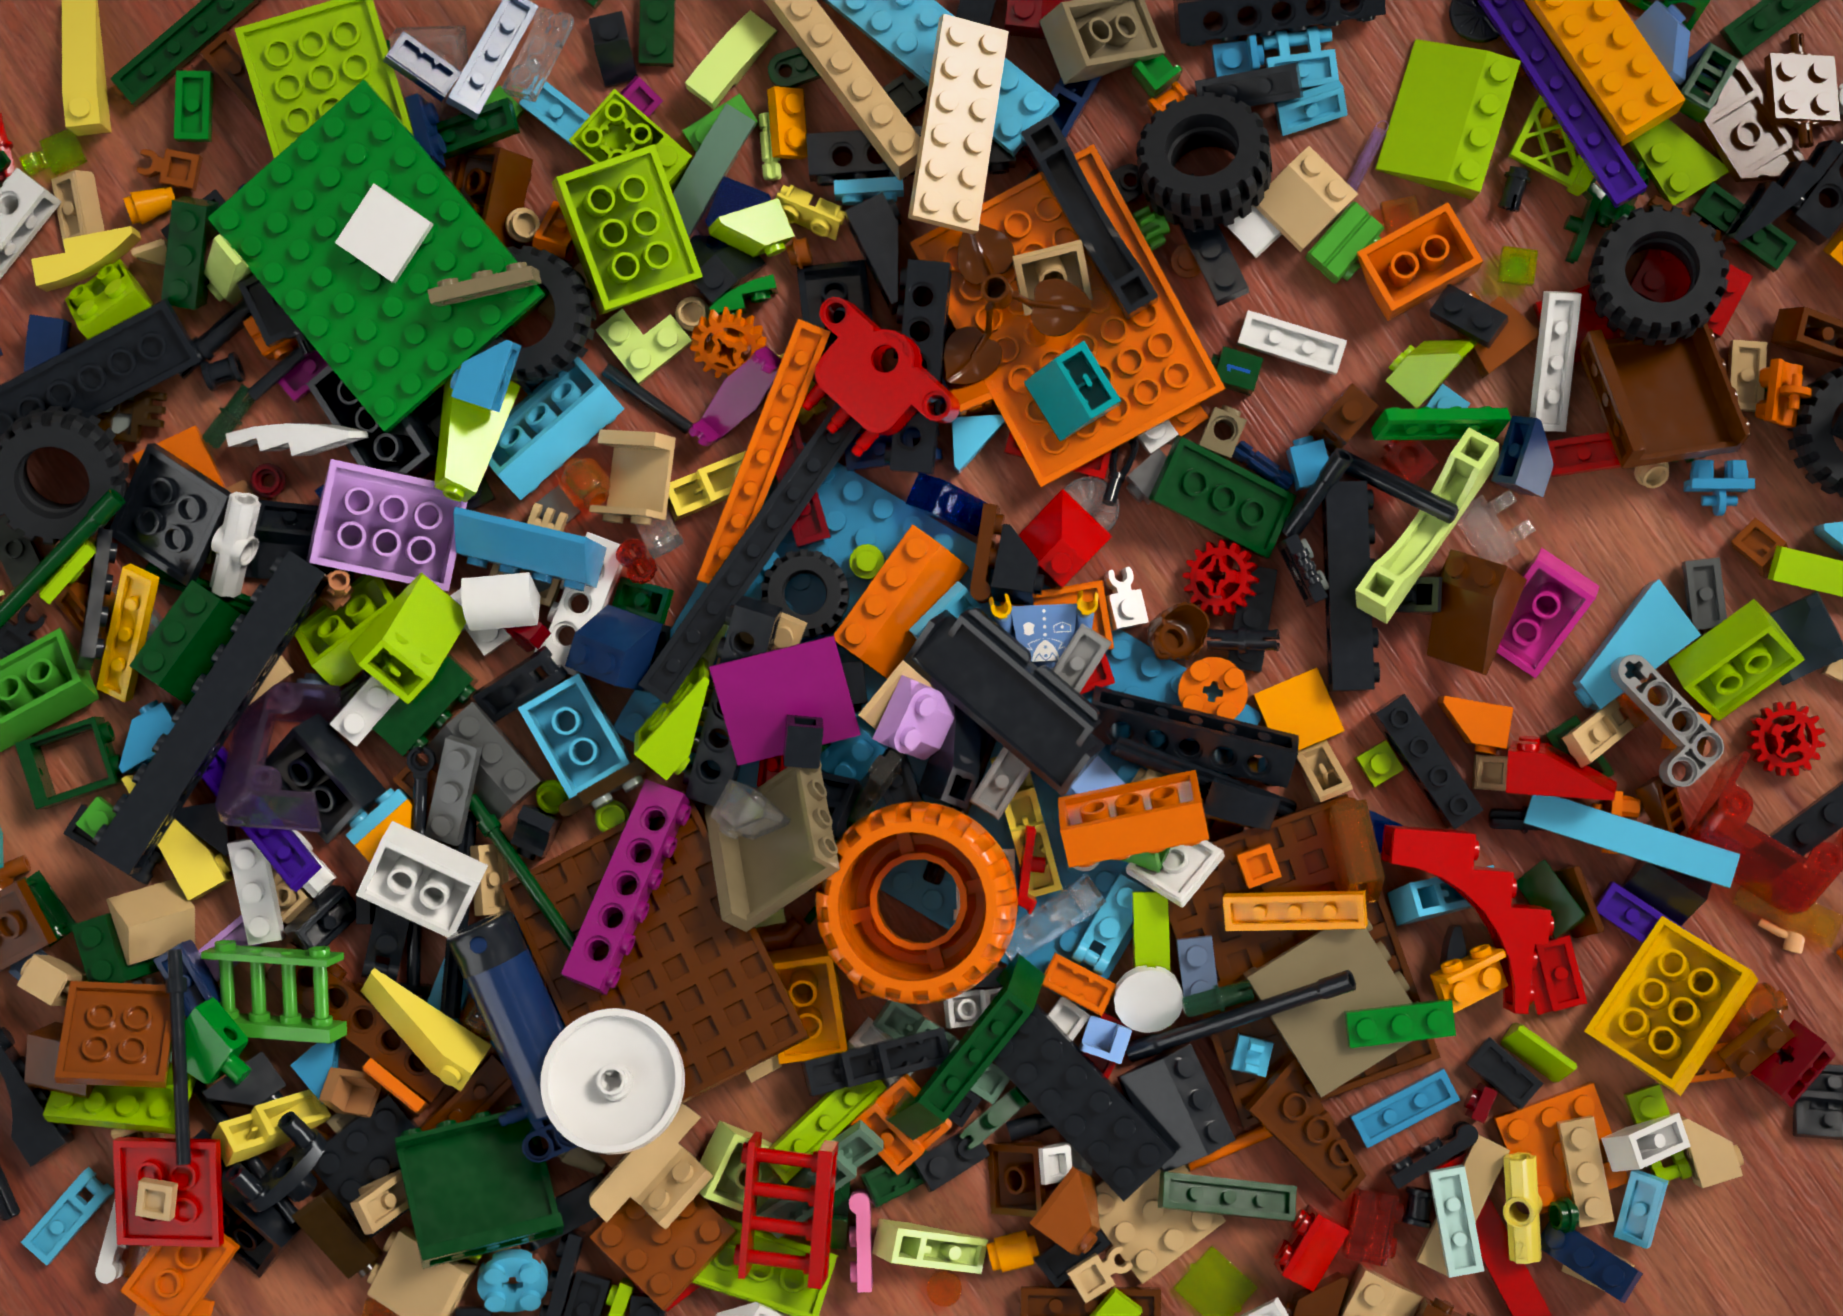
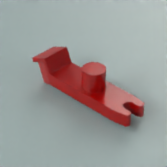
M1026 825L1017 894L1018 905L1031 914L1037 904V899L1028 893L1030 873H1044L1046 857L1033 856L1036 829L1035 826Z

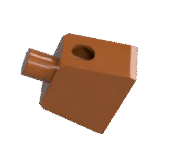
M1474 290L1469 293V295L1482 301ZM1501 296L1488 305L1508 315L1509 322L1489 349L1477 343L1468 353L1482 378L1486 377L1539 336V330ZM1457 331L1460 339H1470Z

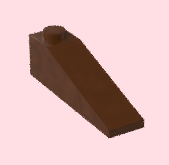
M1805 306L1779 309L1771 339L1772 343L1803 354L1843 364V320Z

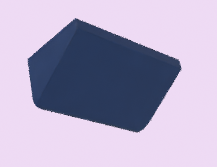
M188 940L170 949H182L183 977L187 978V992L184 993L185 1017L187 1018L194 1007L212 997L220 1003V987L204 959H201V954L194 942ZM165 952L153 960L164 980L169 978L168 953Z

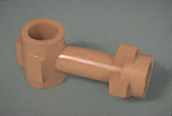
M345 570L331 571L326 576L328 584L322 590L323 594L320 600L330 610L336 611L339 607L343 608L349 602L354 589L349 584L350 574Z

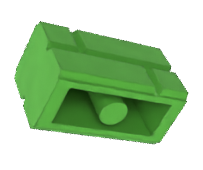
M1353 201L1312 247L1305 258L1332 283L1337 284L1341 278L1348 281L1361 267L1356 262L1358 260L1357 252L1382 239L1379 235L1385 228L1357 202Z

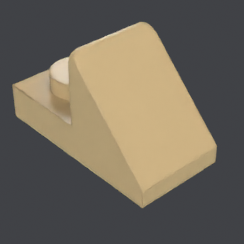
M397 1170L358 1189L360 1197L350 1203L364 1234H374L409 1208L401 1170Z

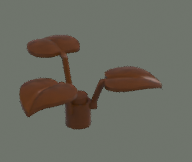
M980 223L979 230L974 235L962 233L958 247V266L962 276L968 282L974 285L981 284L982 295L988 302L985 306L986 327L984 334L975 327H963L957 329L948 338L944 348L945 379L947 382L956 385H969L980 382L991 376L1000 365L1002 348L999 343L989 339L992 334L994 309H1004L1013 300H1018L1028 307H1034L1031 313V320L1035 328L1044 335L1057 337L1074 330L1092 312L1093 308L1089 298L1080 288L1062 279L1052 278L1039 282L1034 290L1035 301L1022 296L1018 291H1013L1007 279L1001 275L1006 273L1013 264L1012 256H1015L1013 244L1002 232Z

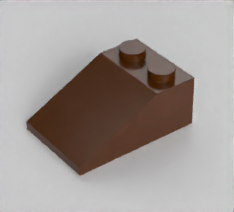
M1451 549L1439 577H1442L1441 612L1432 614L1427 655L1487 675L1527 579L1506 565Z

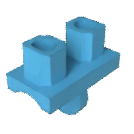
M1695 460L1691 464L1690 479L1684 481V492H1713L1712 496H1701V505L1712 506L1715 516H1723L1726 506H1737L1738 497L1727 496L1726 492H1747L1748 489H1755V478H1748L1746 460L1725 461L1724 478H1714V460Z

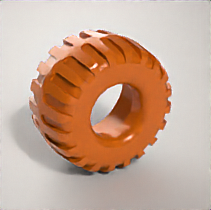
M903 802L888 805L865 815L838 838L836 845L838 848L837 856L840 870L818 884L816 914L818 930L830 958L846 974V977L851 982L882 999L904 1004H930L957 997L972 989L984 980L997 966L1011 942L1016 926L1018 894L1015 877L1004 851L981 824L968 815L941 804ZM925 859L941 865L952 875L960 893V910L955 924L946 934L932 941L913 942L899 937L886 925L879 911V891L884 878L895 866L907 860Z

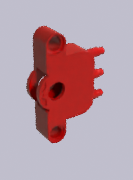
M831 297L822 303L819 312L820 319L838 338L819 359L815 368L817 383L806 395L802 407L810 411L827 394L841 406L826 426L830 433L835 434L850 417L854 418L865 428V432L851 449L855 456L860 457L880 435L890 436L898 433L917 411L929 420L942 424L951 423L957 418L960 411L958 399L922 366L921 351L914 340L897 331L881 329L856 305L840 297ZM843 306L845 308V317L840 323H836L834 321V313L837 308ZM894 348L898 354V363L893 370L885 373L881 365L882 357L886 351ZM944 397L947 403L946 410L943 414L937 416L934 412V404L939 398Z

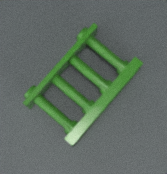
M235 940L216 941L214 947L201 952V959L219 960L221 1006L247 1037L331 1044L347 1035V1021L333 1020V1016L329 1015L327 967L343 960L344 952L330 951L328 946H314L308 950L236 945ZM233 961L250 962L252 1011L249 1014L239 1013V1009L235 1008ZM264 963L281 964L283 1014L280 1016L270 1015V1011L266 1010ZM296 965L313 966L315 1016L311 1018H302L301 1013H298Z

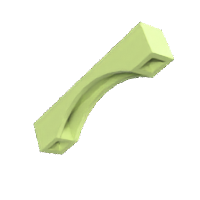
M1471 428L1466 430L1450 453L1431 491L1458 506L1459 511L1452 523H1446L1419 510L1401 537L1380 559L1374 562L1356 588L1357 608L1386 624L1388 623L1496 467L1499 458L1498 442Z

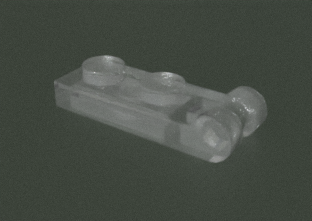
M539 7L536 10L534 25L502 86L507 95L536 102L572 31L574 19L571 14L565 12L554 14L551 9ZM551 27H552V28H554V29H553V31H552V33H551V35H550V34H548V33H549V31H550V29H551Z

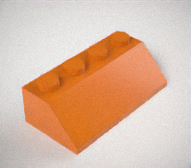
M912 524L834 633L836 643L888 679L917 640L909 629L957 581L961 580L969 567L943 545Z
M1196 770L1058 798L1060 833L1069 868L1075 866L1089 867L1100 861L1110 859L1124 860L1135 854L1145 852L1159 853L1166 848L1179 845L1194 846L1201 841L1209 840Z

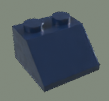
M607 605L575 632L565 667L614 686L642 691L643 688L638 684L649 670L663 624L613 605Z

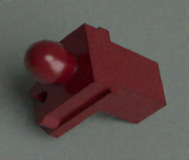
M539 620L538 625L503 628L513 638L516 645L527 653L535 650V648L539 649L551 634Z

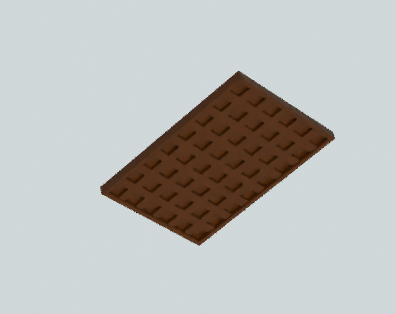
M689 799V806H691L690 817L684 826L680 825L675 837L678 840L676 849L671 858H666L661 869L664 872L661 884L657 890H652L647 901L650 905L648 914L642 923L638 922L634 931V946L630 954L624 955L621 961L619 981L614 988L609 989L607 995L569 981L561 974L569 956L567 948L517 877L501 885L565 1026L567 1027L573 1021L588 1013L612 1008L635 1011L655 1021L674 1040L682 1057L685 1072V1088L681 1104L810 1038L756 927L745 932L721 919L708 830L692 799ZM665 817L655 818L650 824V830L656 831L661 829L665 824ZM628 820L529 870L576 937ZM651 849L641 850L637 854L636 862H646L651 856ZM637 881L627 882L623 886L622 895L634 893L637 888ZM613 914L609 918L608 927H618L623 920V914ZM603 945L596 949L594 953L595 961H601L606 958L609 952L608 946Z
M1343 794L1278 817L1273 820L1270 830L1251 827L1211 841L1210 843L1224 851L1225 857L1183 908L1168 899L1169 922L1175 939L1205 935L1212 936L1220 1006L1200 1008L1204 1019L1259 1001L1243 973L1254 966L1258 969L1319 931H1225L1222 898L1225 893L1365 891L1367 918L1373 926V930L1369 931L1375 943L1381 941L1388 950L1392 959L1387 963L1394 973L1400 971L1410 986L1406 993L1412 1003L1416 1001L1421 1002L1348 794ZM1270 843L1282 877L1249 889L1246 886L1236 854ZM1270 1017L1210 1035L1243 1128L1259 1123L1244 1107L1290 1055L1293 1056ZM1238 1033L1269 1040L1274 1043L1266 1077L1230 1068ZM1432 1038L1412 1041L1322 1098L1318 1094L1317 1097L1321 1101L1439 1059L1441 1057L1435 1040Z

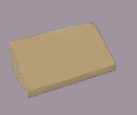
M73 170L51 179L54 196L62 201L57 207L62 241L65 238L105 231L95 177L92 172Z

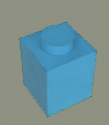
M1313 436L1293 440L1294 446L1286 450L1291 474L1295 478L1294 486L1296 491L1310 488L1329 459L1324 439L1314 441Z

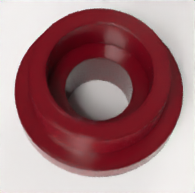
M265 463L254 469L250 482L256 494L264 498H273L284 490L286 477L280 467L271 463ZM267 475H273L275 479L271 487H265L263 481Z

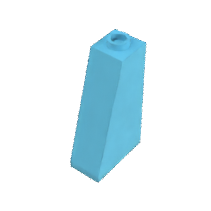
M1660 579L1651 581L1644 586L1572 682L1577 689L1574 694L1585 708L1591 707L1592 710H1600L1624 693L1611 678V665L1617 658L1633 654L1640 655L1656 669L1701 636ZM1633 664L1625 665L1628 669L1627 673H1625L1626 678L1636 677L1632 673L1635 666Z

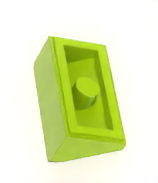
M1513 1023L1501 1039L1500 1043L1502 1046L1552 1082H1560L1578 1067L1574 1061L1520 1023Z

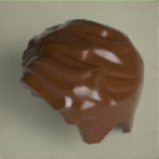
M1182 602L1162 611L1150 622L1147 628L1148 642L1153 653L1160 660H1190L1204 646V640L1210 627L1209 618L1200 607H1196L1193 603Z

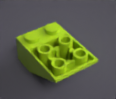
M615 88L569 139V142L593 164L655 144L672 192L678 186L693 159L691 154Z
M421 572L349 647V650L361 668L405 703L409 704L433 679L464 628L466 620L462 605Z

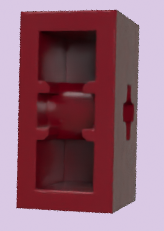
M1795 1019L1788 1026L1795 1037L1750 1072L1760 1086L1790 1108L1836 1056L1826 1041Z

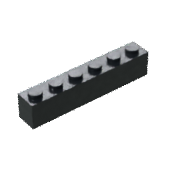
M1338 481L1322 501L1324 576L1329 585V589L1325 590L1328 596L1325 598L1328 692L1370 691L1375 689V683L1380 682L1379 662H1374L1373 648H1378L1379 646L1378 628L1372 627V616L1357 608L1355 594L1356 588L1374 562H1376L1375 558H1370V544L1375 543L1374 524H1369L1368 510H1373L1374 494L1372 489H1367V481Z

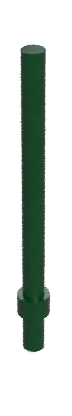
M473 794L469 809L479 822L477 827L485 838L489 837L570 953L576 936L502 832V824L495 814L490 815L479 797Z

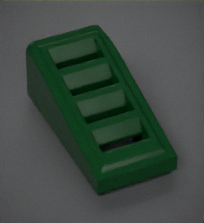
M1709 43L1680 91L1686 100L1679 112L1698 123H1702L1710 113L1740 60L1714 44ZM1708 59L1726 70L1722 72L1719 69L1708 64ZM1703 72V73L1707 74L1708 76H1710V77H1712L1713 79L1717 80L1718 83H1716V82L1710 80L1709 78L1705 77L1704 75H1702V74H1700V73ZM1695 84L1711 94L1708 95L1693 85Z

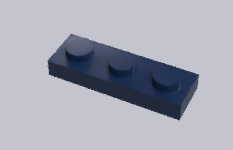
M1549 1221L1541 1233L1542 1251L1624 1304L1643 1275L1642 1272L1576 1230L1564 1233L1561 1230H1555Z

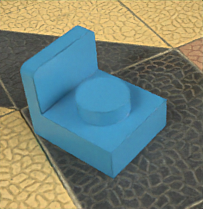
M1256 35L1248 36L1246 41L1214 44L1211 47L1215 77L1258 70L1265 63L1263 45H1257Z

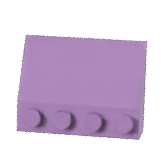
M330 459L313 527L307 562L405 583H411L422 572L442 590L449 592L457 554L453 512L455 507L466 509L467 502L453 501L445 497L443 491L434 487L435 481Z

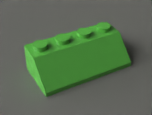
M61 628L0 660V752L100 699L90 672L84 669H77L79 655Z

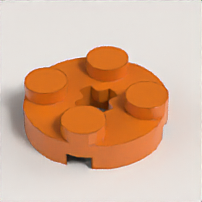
M1206 657L1194 662L1183 672L1178 683L1177 696L1180 705L1184 708L1235 719L1246 705L1248 686L1244 673L1232 662L1220 657ZM1212 682L1218 683V689L1222 690V696L1216 697L1214 702L1208 701V695L1203 693L1204 686L1209 687Z

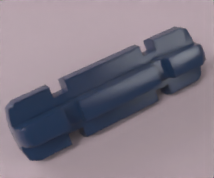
M1240 441L1232 457L1240 463L1245 462L1247 464L1246 467L1267 481L1271 480L1275 485L1287 491L1295 480L1294 476L1285 469L1281 471L1278 464L1259 451L1256 453L1252 451L1253 447L1245 441Z

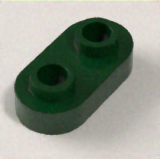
M799 47L776 54L768 65L769 78L775 86L794 88L822 78ZM782 68H790L792 74L787 78L780 76L779 72Z

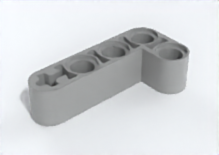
M1635 654L1622 656L1613 662L1610 669L1613 681L1677 746L1660 764L1659 776L1661 780L1671 787L1690 786L1721 757L1724 751L1722 738L1642 656ZM1633 664L1635 668L1632 673L1636 677L1626 678L1625 673H1627L1628 669L1625 665ZM1647 678H1648V681H1646V682H1644V683H1641V682L1639 681V680L1647 679ZM1651 687H1656L1661 692V701L1656 706L1652 705L1648 700L1647 695ZM1677 712L1682 713L1686 719V725L1681 731L1676 730L1672 723L1673 716ZM1702 737L1706 738L1711 746L1710 752L1705 757L1697 750V743ZM1676 762L1682 763L1686 771L1684 778L1680 781H1677L1672 775V767Z

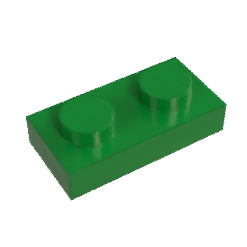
M176 70L174 139L177 142H212L214 74L211 71Z

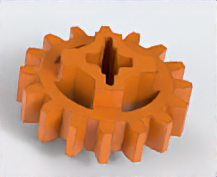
M724 307L721 315H718L714 309L710 310L709 318L701 316L698 326H694L691 338L693 339L690 349L696 351L694 361H704V372L709 371L711 368L716 370V378H719L722 373H727V376H730L748 361L756 350L766 346L767 338L762 336L763 326H753L755 317L751 315L744 319L741 309H738L735 315L730 314L728 307ZM712 332L713 336L710 337L709 342H706L707 336ZM751 345V350L748 352V354L745 355L744 352L747 351V347Z

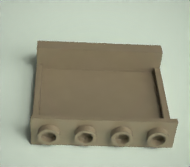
M821 761L818 769L785 768L731 807H726L725 810L708 804L704 806L719 907L723 921L747 932L840 870L837 856L838 848L834 841L832 818L829 814L826 799L827 791L822 778Z
M1368 918L1366 929L1319 930L1258 969L1254 966L1243 973L1260 1001L1315 983L1321 978L1345 970L1352 972L1356 982V990L1269 1016L1293 1056L1298 1060L1309 1082H1311L1321 1098L1412 1042L1407 1041L1357 1048L1348 1047L1344 1011L1412 1003L1406 993L1410 986L1400 971L1394 973L1387 963L1392 959L1388 950L1381 941L1375 943L1369 931L1373 930V926Z

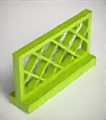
M1539 94L1508 157L1566 186V191L1578 197L1588 189L1594 175L1578 153L1576 156L1574 151L1576 148L1572 145V142L1559 123L1545 129L1541 128L1537 115L1540 110L1548 106ZM1532 125H1533V126H1534V129H1535V132L1529 133V131H1530V129H1531V127H1532ZM1560 129L1566 147L1550 152L1544 134ZM1537 137L1543 155L1532 158L1520 151L1525 140ZM1568 152L1572 164L1568 175L1555 169L1552 157ZM1545 159L1546 164H1544V163H1542V162H1540V161Z

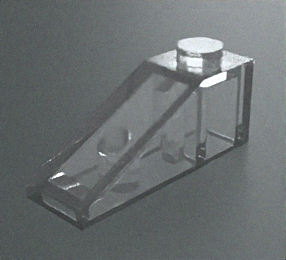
M1085 873L1036 906L1031 914L1026 913L1016 920L1011 942L1005 952L1011 961L1017 953L1026 958L1091 916L1107 902L1088 874Z

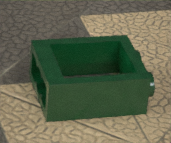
M94 716L15 743L36 809H49L123 784L121 778H123L125 773H122L119 769L121 756L115 753L112 744L115 741V734L109 721L105 722L104 717ZM93 730L108 777L56 795L41 747Z

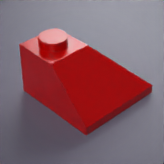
M1064 489L1019 534V537L1038 559L1039 566L1062 588L1113 537Z

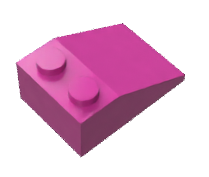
M1542 547L1521 575L1527 581L1497 649L1498 654L1535 679L1596 599L1600 587Z

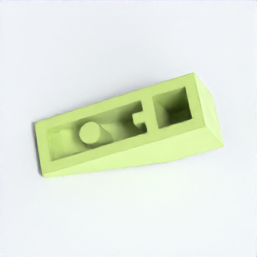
M219 234L213 239L204 274L211 281L207 288L220 302L225 298V300L235 305L243 298L237 283L254 274L238 252L231 247L232 245L228 240Z
M879 1219L872 1254L894 1264L982 1274L988 1239L909 1222Z

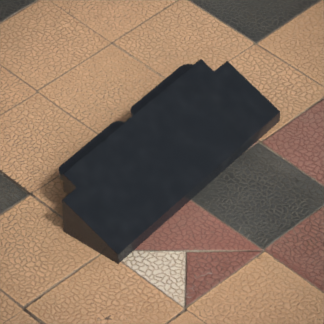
M979 608L966 610L960 614L958 619L948 610H944L932 618L903 659L1061 796L1068 792L1106 746L1093 734L1102 723L1099 719V710L1048 666L1042 665L1037 667L1031 662L1030 651Z

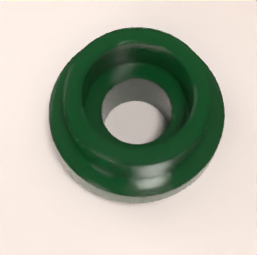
M1560 1197L1556 1202L1550 1203L1548 1216L1551 1226L1555 1230H1561L1564 1233L1573 1232L1576 1224L1579 1222L1577 1206L1568 1197Z

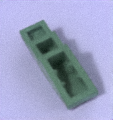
M727 103L712 125L673 193L689 238L720 190L721 183L756 125V121Z
M887 1000L872 1023L892 1038L941 1028V1026L909 1005ZM945 1030L951 1053L960 1039ZM992 1062L970 1090L991 1104H994L1010 1079L996 1063Z
M861 1120L832 1140L839 1142L835 1191L857 1176V1167L883 1150L884 1141ZM802 1168L786 1184L783 1183L782 1185L810 1188L811 1185H816V1173L811 1172V1168ZM769 1198L756 1211V1216L803 1222L813 1215L814 1207H810L807 1202ZM770 1232L777 1239L784 1235L781 1233Z

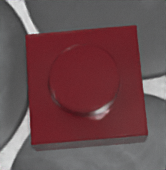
M1478 1083L1476 1089L1471 1088L1464 1103V1107L1467 1108L1465 1115L1484 1124L1498 1091L1481 1083Z

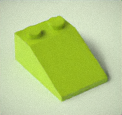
M704 657L691 670L668 705L662 702L635 732L634 755L666 781L673 773L679 775L690 762L688 756L691 752L710 681L709 661Z

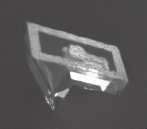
M668 509L666 520H652L650 526L635 524L653 560L671 552L684 543V539Z

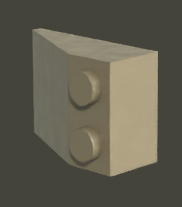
M1145 0L1065 1L1057 5L1039 21L1064 84L1091 80L1132 66L1139 60L1144 62L1165 53Z

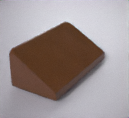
M1569 865L1554 871L1585 914V921L1570 930L1571 936L1579 938L1604 932V926L1581 868L1576 865Z

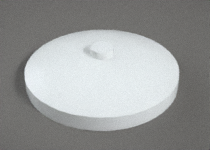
M619 1008L597 1010L573 1021L553 1041L542 1066L541 1097L550 1121L570 1142L599 1154L612 1155L632 1152L648 1145L659 1137L676 1116L685 1088V1072L682 1057L670 1035L647 1016L635 1011Z

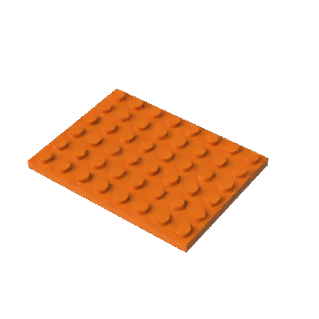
M1094 144L1075 153L1074 156L1108 218L1142 267L1159 297L1157 303L1126 320L1084 249L1093 297L1090 302L1093 308L1092 312L1074 330L1057 337L1042 334L1033 325L1031 315L1025 316L1022 303L1018 300H1013L1004 309L993 310L992 334L989 339L996 341L1001 346L1002 359L997 370L991 376L984 379V382L1040 488L1225 390V386ZM1040 173L982 204L980 224L1005 234L1013 244L1015 255L1079 240ZM939 226L911 241L910 246L918 260L949 262L952 265L948 317L955 330L963 327H975L984 334L986 327L985 306L988 302L982 295L981 284L974 285L968 282L962 276L958 266V247L963 232ZM1012 265L1006 273L1001 275L1007 279L1013 291L1019 292ZM1085 341L1121 399L1120 406L1060 442L1025 386L1024 381L1056 357Z

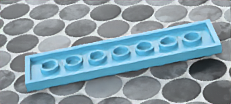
M823 0L919 80L929 86L939 17L943 14L954 16L937 1ZM1007 58L1004 60L992 139L1014 157L1023 147L1020 133L1052 115L1059 107V101Z

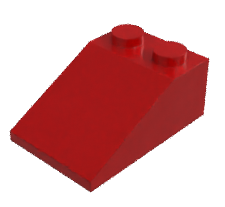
M1519 736V741H1512L1508 750L1506 793L1615 800L1616 781L1588 765L1581 768L1574 757L1549 743H1541L1540 737Z

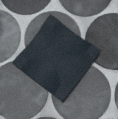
M1818 591L1769 613L1805 659L1779 678L1782 686L1843 659V641Z

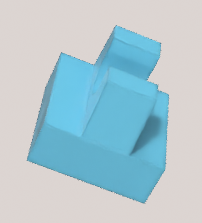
M1238 1033L1230 1068L1266 1077L1274 1043L1269 1040Z

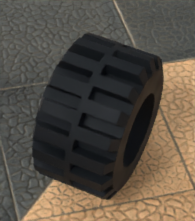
M800 549L797 552L790 551L785 553L786 555L780 559L778 557L773 562V566L767 569L765 573V579L761 585V601L782 607L783 613L807 622L808 624L802 639L816 638L819 635L832 631L831 629L841 622L848 608L849 588L842 569L832 558L816 550L814 552L808 551V549ZM799 574H812L823 582L826 589V599L818 611L802 615L788 607L785 600V588L793 577Z

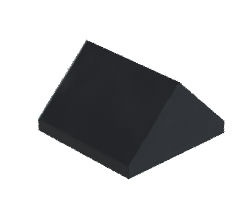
M1638 860L1621 887L1682 926L1707 900L1712 883Z

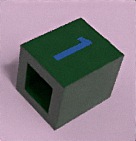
M1224 346L1219 355L1213 353L1211 362L1225 389L1250 396L1254 392L1263 358Z

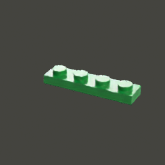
M1459 406L1451 408L1421 407L1419 409L1392 407L1383 411L1372 426L1371 431L1374 440L1461 439L1466 430L1471 428L1490 439H1496L1510 422L1511 417L1508 408H1492L1490 406L1480 408H1461Z

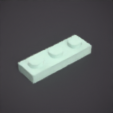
M1462 1164L1429 1170L1428 1174L1448 1277L1484 1272L1465 1166Z

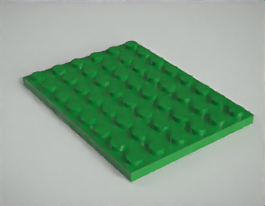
M364 79L208 217L218 232L238 252L252 273L384 432L392 430L453 376L455 370L461 368L462 362L478 355L545 296V293L538 285H533L442 307L430 303L427 289L438 287L437 282L440 280L458 278L459 282L472 279V273L483 270H492L493 274L505 272V266L518 263V261L369 82ZM373 183L434 224L396 283L391 282L335 243Z

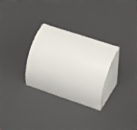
M530 572L461 579L462 608L470 631L538 625L541 596Z

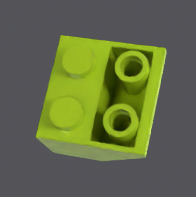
M120 258L113 264H107L102 267L94 278L85 284L76 286L69 296L65 298L79 331L87 339L154 304Z

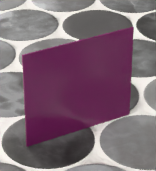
M834 635L709 666L738 766L783 755L787 715L821 717L824 727L822 745L861 735Z

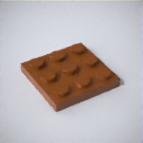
M70 981L54 1076L56 1084L166 1088L172 1047L169 994L165 992V985Z
M697 1194L666 1230L640 1204L629 1197L607 1223L604 1221L589 1238L663 1311H666L738 1232Z

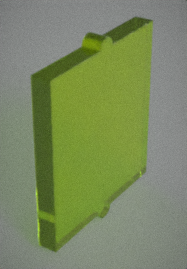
M1213 1245L1196 1263L1189 1265L1190 1270L1173 1287L1203 1316H1233L1235 1312H1241V1306L1258 1288Z

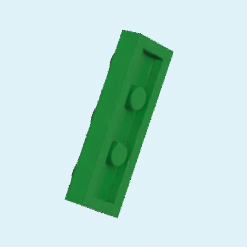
M1451 999L1344 1011L1348 1047L1350 1048L1456 1036Z

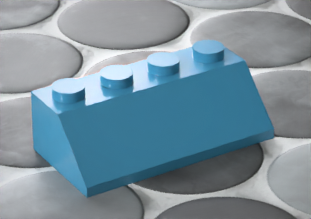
M459 507L454 508L456 553L467 557L466 564L487 569L488 563L500 565L498 571L506 574L520 573V570L532 573L531 577L533 580L551 584L552 578L564 580V587L578 591H584L585 586L597 588L607 550L603 545L584 536Z

